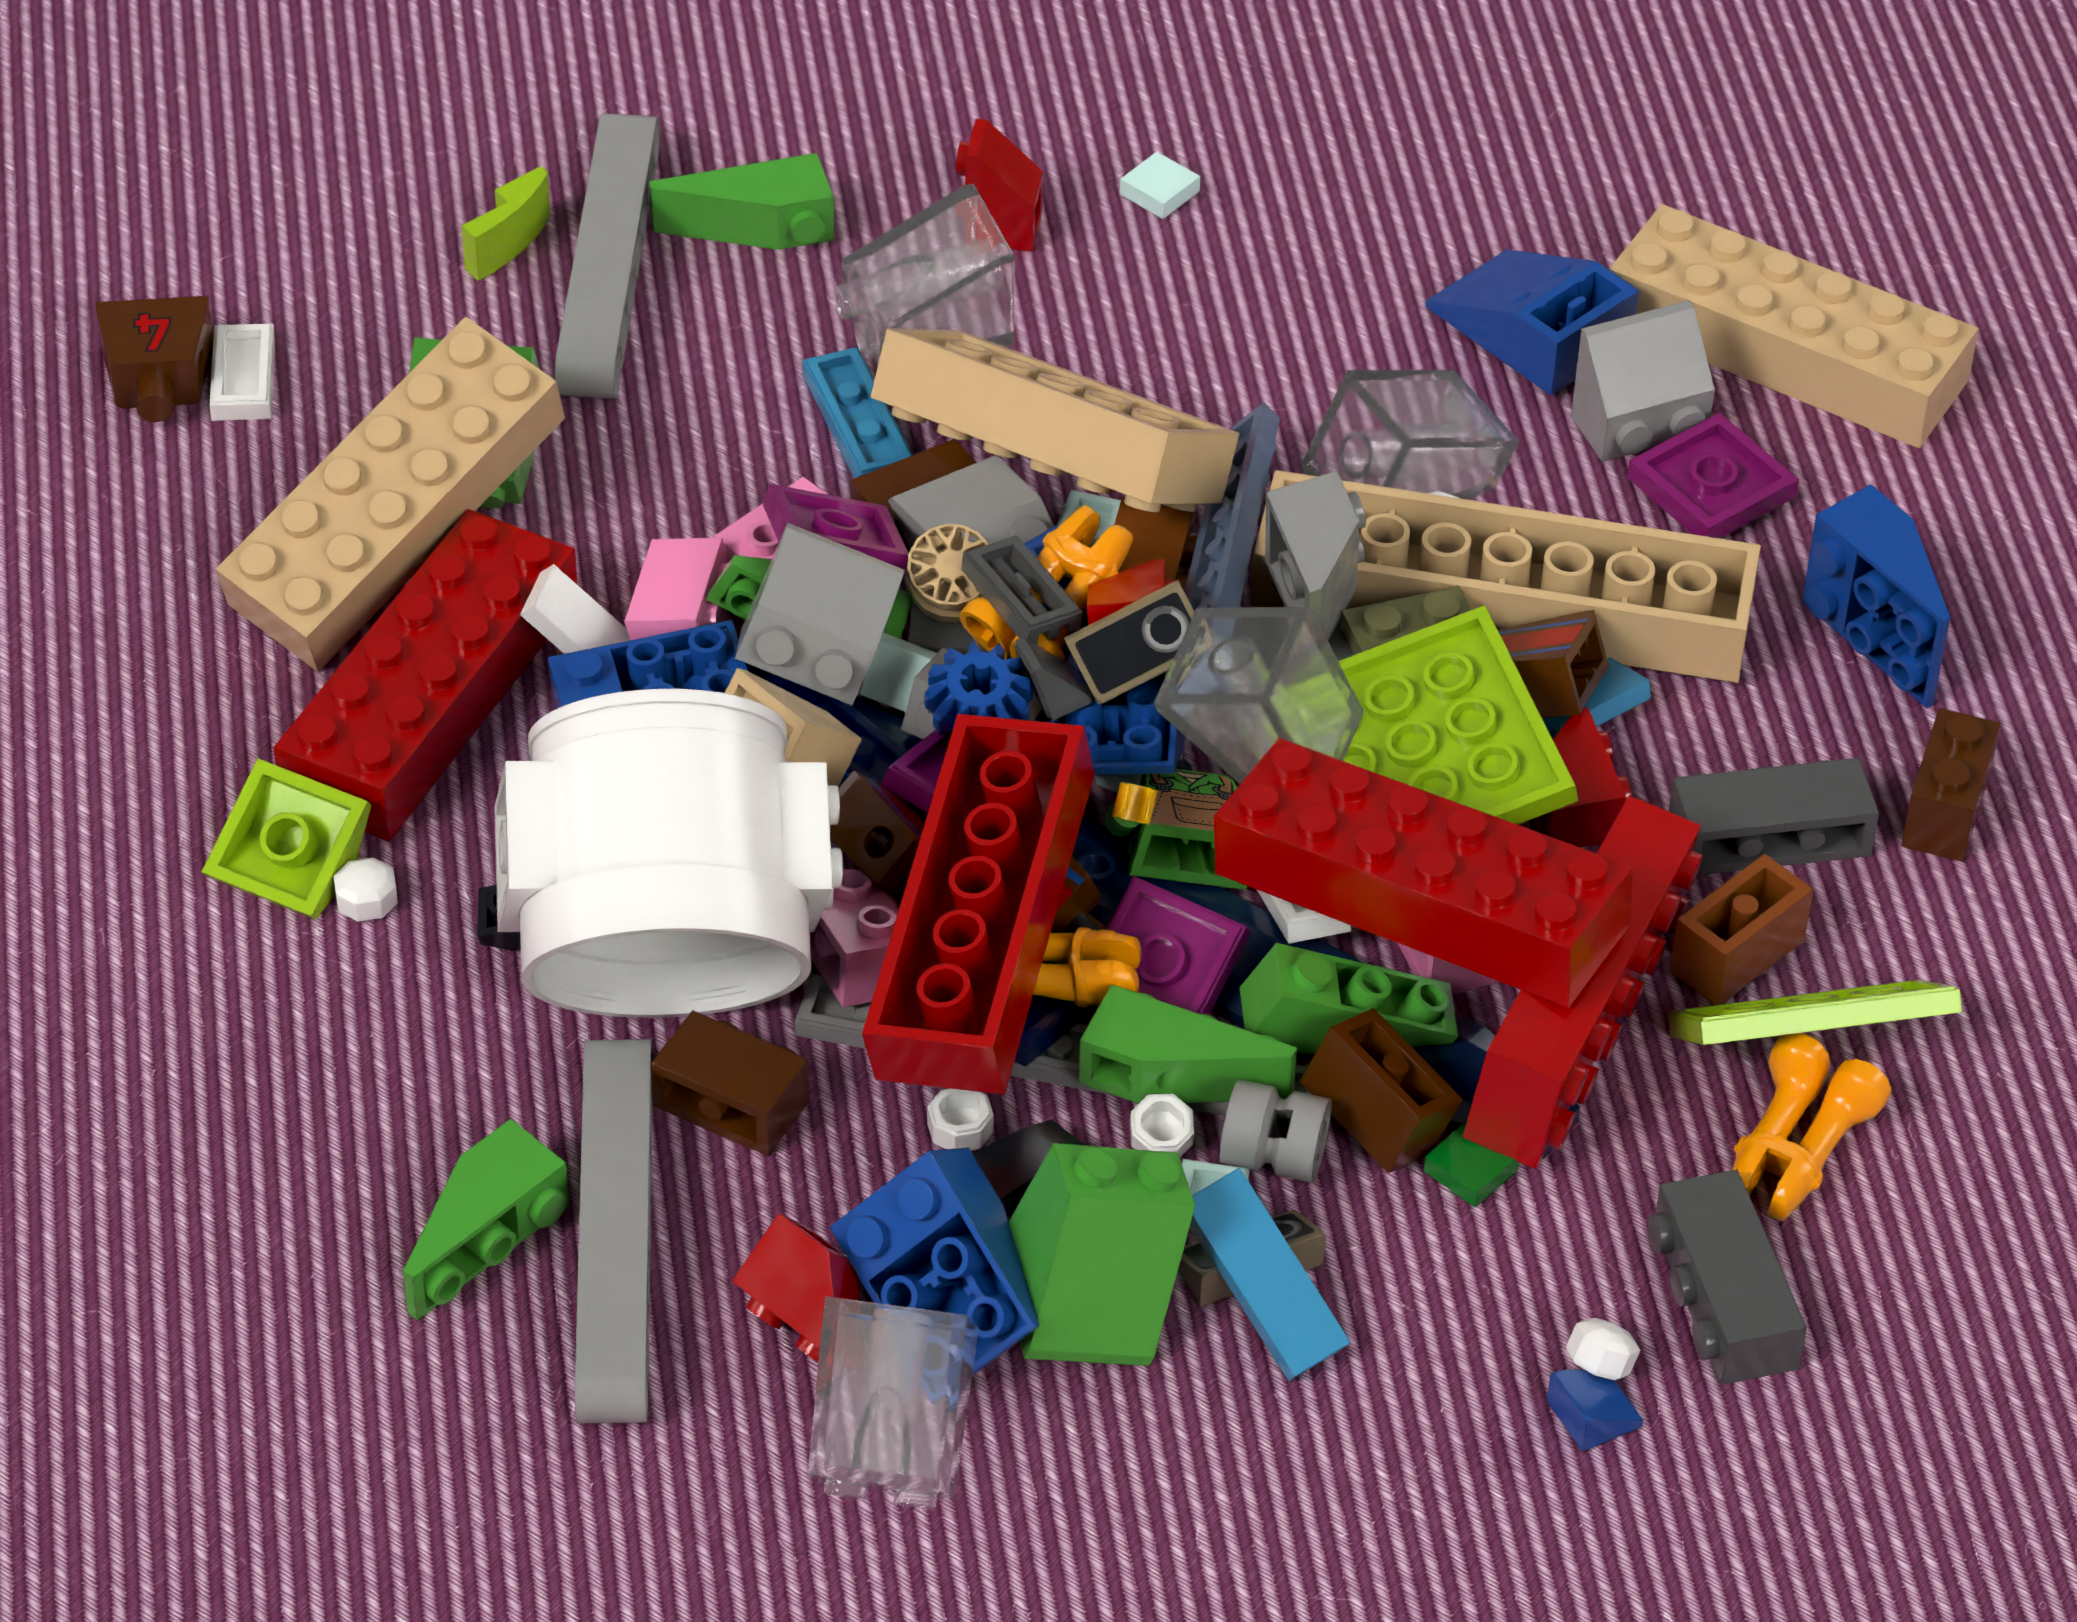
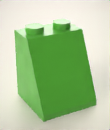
M1052 1144L1009 1220V1226L1040 1325L1019 1341L1024 1359L1149 1366L1155 1357L1195 1209V1203L1178 1153Z

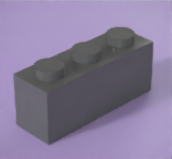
M1860 758L1823 760L1813 763L1673 778L1669 812L1701 825L1694 847L1695 852L1703 855L1697 875L1742 871L1764 853L1781 866L1868 857L1872 854L1879 811Z
M1738 1169L1660 1184L1656 1213H1652L1648 1217L1649 1236L1657 1254L1665 1253L1671 1267L1670 1283L1676 1303L1680 1307L1687 1306L1693 1320V1340L1700 1359L1703 1361L1710 1360L1720 1385L1799 1370L1807 1327Z

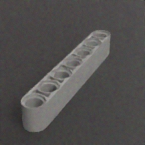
M600 114L556 354L555 381H557L560 396L616 399L618 396L650 209L649 181L655 180L660 142L658 116Z
M652 1039L584 1041L575 1361V1410L577 1424L648 1422L653 1127Z

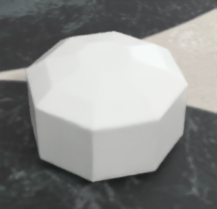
M375 858L348 861L333 876L338 912L357 922L381 919L398 903L393 867Z
M949 1088L940 1090L927 1106V1125L934 1144L944 1149L969 1147L970 1151L980 1149L993 1133L994 1115L987 1095L977 1091Z
M1148 1094L1131 1111V1146L1137 1150L1175 1152L1181 1157L1193 1145V1110L1175 1094Z
M1587 1318L1576 1323L1566 1345V1349L1575 1364L1593 1375L1612 1380L1629 1375L1641 1351L1627 1330L1613 1322L1598 1318Z

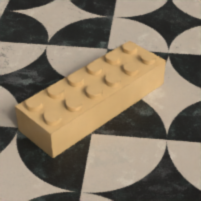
M1664 204L1659 206L1609 268L1611 272L1639 290L1636 314L1689 300L1695 308L1708 364L1919 449L1970 378L1979 331L1978 327Z
M465 316L215 569L228 605L319 672L416 573L466 510L476 511L565 419L557 381Z
M887 328L870 397L893 406L891 414L897 418L916 423H926L927 419L938 423L937 432L941 435L959 440H972V437L984 441L983 450L1008 458H1018L1019 454L1031 458L1029 467L1033 470L1056 476H1064L1065 472L1078 476L1076 485L1083 489L1103 494H1111L1113 490L1126 494L1124 500L1126 505L1149 512H1160L1161 504L1177 510L1194 512L1197 504L1222 503L1240 434L1239 432L960 330Z

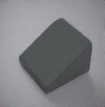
M1024 636L1015 640L1016 645H1014V648L1025 666V675L1033 683V693L1048 718L1051 717L1054 721L1093 702L1092 694L1078 671Z

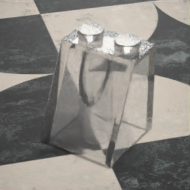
M974 183L965 185L843 258L842 284L835 286L837 307L843 319H851L854 324L856 342L862 356L870 355L876 368L878 367L887 328L960 330L1004 347L1010 346L1014 343L1015 256Z
M1347 370L1300 467L1307 475L1321 476L1338 471L1341 480L1422 493L1441 491L1461 499L1470 500L1496 488L1520 441L1454 370Z
M1311 607L1196 608L1154 701L1157 711L1239 784L1247 777L1278 738L1343 761L1364 713Z
M825 1296L808 1475L815 1481L825 1482L823 1494L865 1500L867 1488L895 1491L894 1504L923 1509H936L937 1497L955 1499L978 1330L968 1315Z

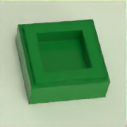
M1465 1122L1425 1156L1424 1172L1473 1207H1477L1518 1171L1519 1162L1515 1161L1516 1159L1494 1152L1462 1138L1466 1126Z

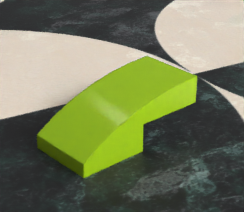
M542 166L495 189L496 208L461 225L465 270L477 281L496 272L524 251L538 236L550 218L548 171Z

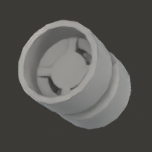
M1238 1079L1231 1094L1224 1122L1219 1155L1220 1163L1259 1171L1268 1163L1272 1164L1277 1176L1314 1183L1320 1169L1327 1141L1332 1099L1293 1091L1286 1099L1280 1098L1277 1088L1274 1086ZM1278 1124L1289 1128L1287 1139L1275 1138Z

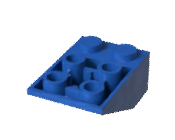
M1506 249L1427 299L1425 307L1552 396L1576 379L1581 329L1635 315L1639 290L1597 261Z
M1870 484L1816 514L1802 603L1808 607L1815 617L1825 621L1846 639L1857 653L1866 656L1887 674L1898 688L1907 691L1927 709L1934 705L1951 617L1913 518Z
M728 620L547 657L554 710L583 699L633 690L692 689L725 693L736 669L747 670L745 662L735 659L739 641L733 621Z
M1064 651L1065 662L1078 671L1087 686L1071 652ZM1164 672L1105 703L1097 704L1093 697V702L1054 721L1050 717V723L1084 726L1095 775L1175 773L1185 747L1187 708L1177 714L1160 699L1166 674Z
M969 1147L928 1151L830 1226L831 1231L932 1402H938L1040 1326L1004 1206Z

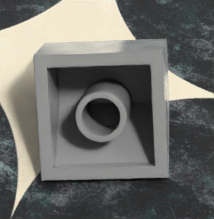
M1689 300L1581 329L1571 417L1601 462L1651 449L1711 417L1715 388L1695 308Z
M997 455L891 497L888 500L910 550L916 539L928 529L943 524H958L969 527L979 532L989 544L1016 535L1023 543H1026L1054 527L1042 498ZM962 532L961 538H964L965 532ZM969 535V541H978L976 537ZM1005 556L1001 557L1011 570L1016 573V569Z
M1338 471L1266 492L1265 562L1308 660L1319 657L1341 618L1342 610L1346 609L1357 589L1358 563L1365 560L1364 549L1359 536V529L1366 527L1364 509L1355 491L1347 493Z
M787 523L741 629L735 659L853 705L877 651L904 575V569Z

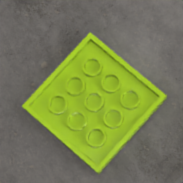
M1485 605L1250 695L1253 709L1270 747L1273 746L1278 738L1517 825L1579 801L1576 785Z

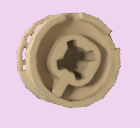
M943 524L928 529L916 539L908 556V588L914 604L926 616L939 622L958 623L961 622L959 613L967 603L978 596L985 598L961 570L963 553L989 545L979 532L964 525ZM962 532H965L964 538H961ZM969 535L976 537L978 541H969Z

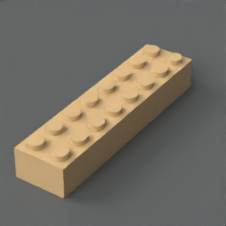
M1275 470L1270 491L1318 476ZM1342 480L1347 493L1355 491L1358 494L1366 518V527L1359 529L1365 560L1358 563L1357 589L1346 609L1459 586L1471 610L1483 605L1486 606L1497 630L1594 610L1607 658L1610 657L1627 666L1735 683L1739 682L1761 545ZM1265 507L1253 553L1250 606L1287 611L1265 562Z

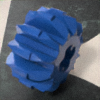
M973 639L968 646L967 654L963 655L949 647L947 653L944 654V664H932V668L928 673L929 687L924 692L925 708L928 709V713L933 714V726L937 734L953 731L957 714L1029 720L1030 706L1028 704L1033 699V683L1030 682V678L1025 677V666L1021 661V657L1005 660V650L1000 643L988 653L980 652L979 645Z

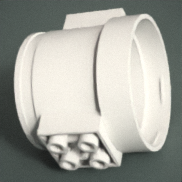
M646 689L617 692L570 703L540 718L532 726L528 734V753L532 761H505L494 806L498 932H520L521 978L523 986L536 998L554 1006L582 1013L629 1018L687 1017L692 1010L703 1015L727 1012L773 1000L799 987L806 981L811 972L810 932H815L823 911L832 909L833 888H841L842 852L840 848H831L830 825H837L839 821V790L837 785H828L827 763L787 762L784 752L787 747V728L783 718L761 703L720 692L692 689Z

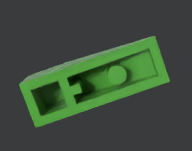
M817 153L649 181L651 227L653 232L776 250L834 240V196Z

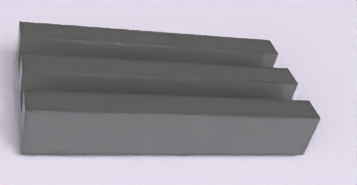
M1017 535L963 553L961 570L1019 638L1024 636L1033 643L1038 644L1039 634L1043 633L1048 640L1058 637L1061 626H1065L1069 632L1081 629L1083 615L1081 609ZM1005 556L1018 572L1014 573L1001 557ZM1031 588L1037 593V595H1038V596L1043 600V602L1049 607V609L1051 610L1050 612H1047V610L1041 605V603H1040V602L1035 598V596L1030 592V591H1031Z

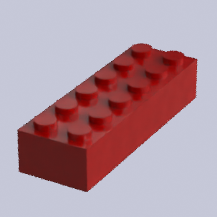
M467 509L273 748L276 766L368 801L371 804V809L364 832L390 842L548 640L527 622L520 613L540 572L553 564L577 584L575 548Z
M957 714L862 1031V1037L875 1080L1005 1095L1095 775L1084 726Z
M1278 738L1214 815L1215 874L1568 1008L1630 926L1632 866Z
M1628 796L1597 854L1633 867L1630 926L1569 1008L1520 990L1487 1050L1462 1138L1494 1152L1514 1158L1515 1161L1537 1169L1549 1146L1561 1149L1575 1117V1112L1568 1109L1570 1106H1574L1575 1103L1584 1105L1588 1099L1599 1068L1592 1066L1594 1061L1597 1062L1601 1059L1607 1062L1622 1029V1025L1616 1023L1617 1018H1621V1016L1630 1018L1645 985V982L1638 980L1640 975L1646 973L1653 976L1667 945V940L1661 938L1663 932L1675 934L1677 919L1686 912L1689 898L1680 895L1681 889L1689 891L1702 863L1703 855L1694 851L1701 828L1700 824L1633 796Z

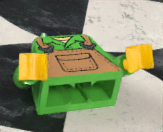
M1180 759L1175 773L1143 774L1140 785L1120 782L1116 801L1108 808L1105 814V825L1108 831L1115 836L1125 837L1129 834V875L1246 890V885L1215 874L1214 815L1236 790L1237 786L1234 780L1226 775L1193 771L1191 764L1186 760Z

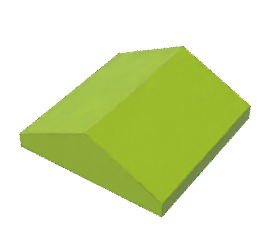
M257 758L206 861L202 873L206 877L316 920L335 896L333 876L348 861L357 860L371 804L366 800Z

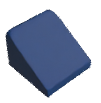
M1560 1370L1550 1375L1547 1403L1582 1452L1643 1426V1419L1615 1380L1593 1375L1587 1370Z

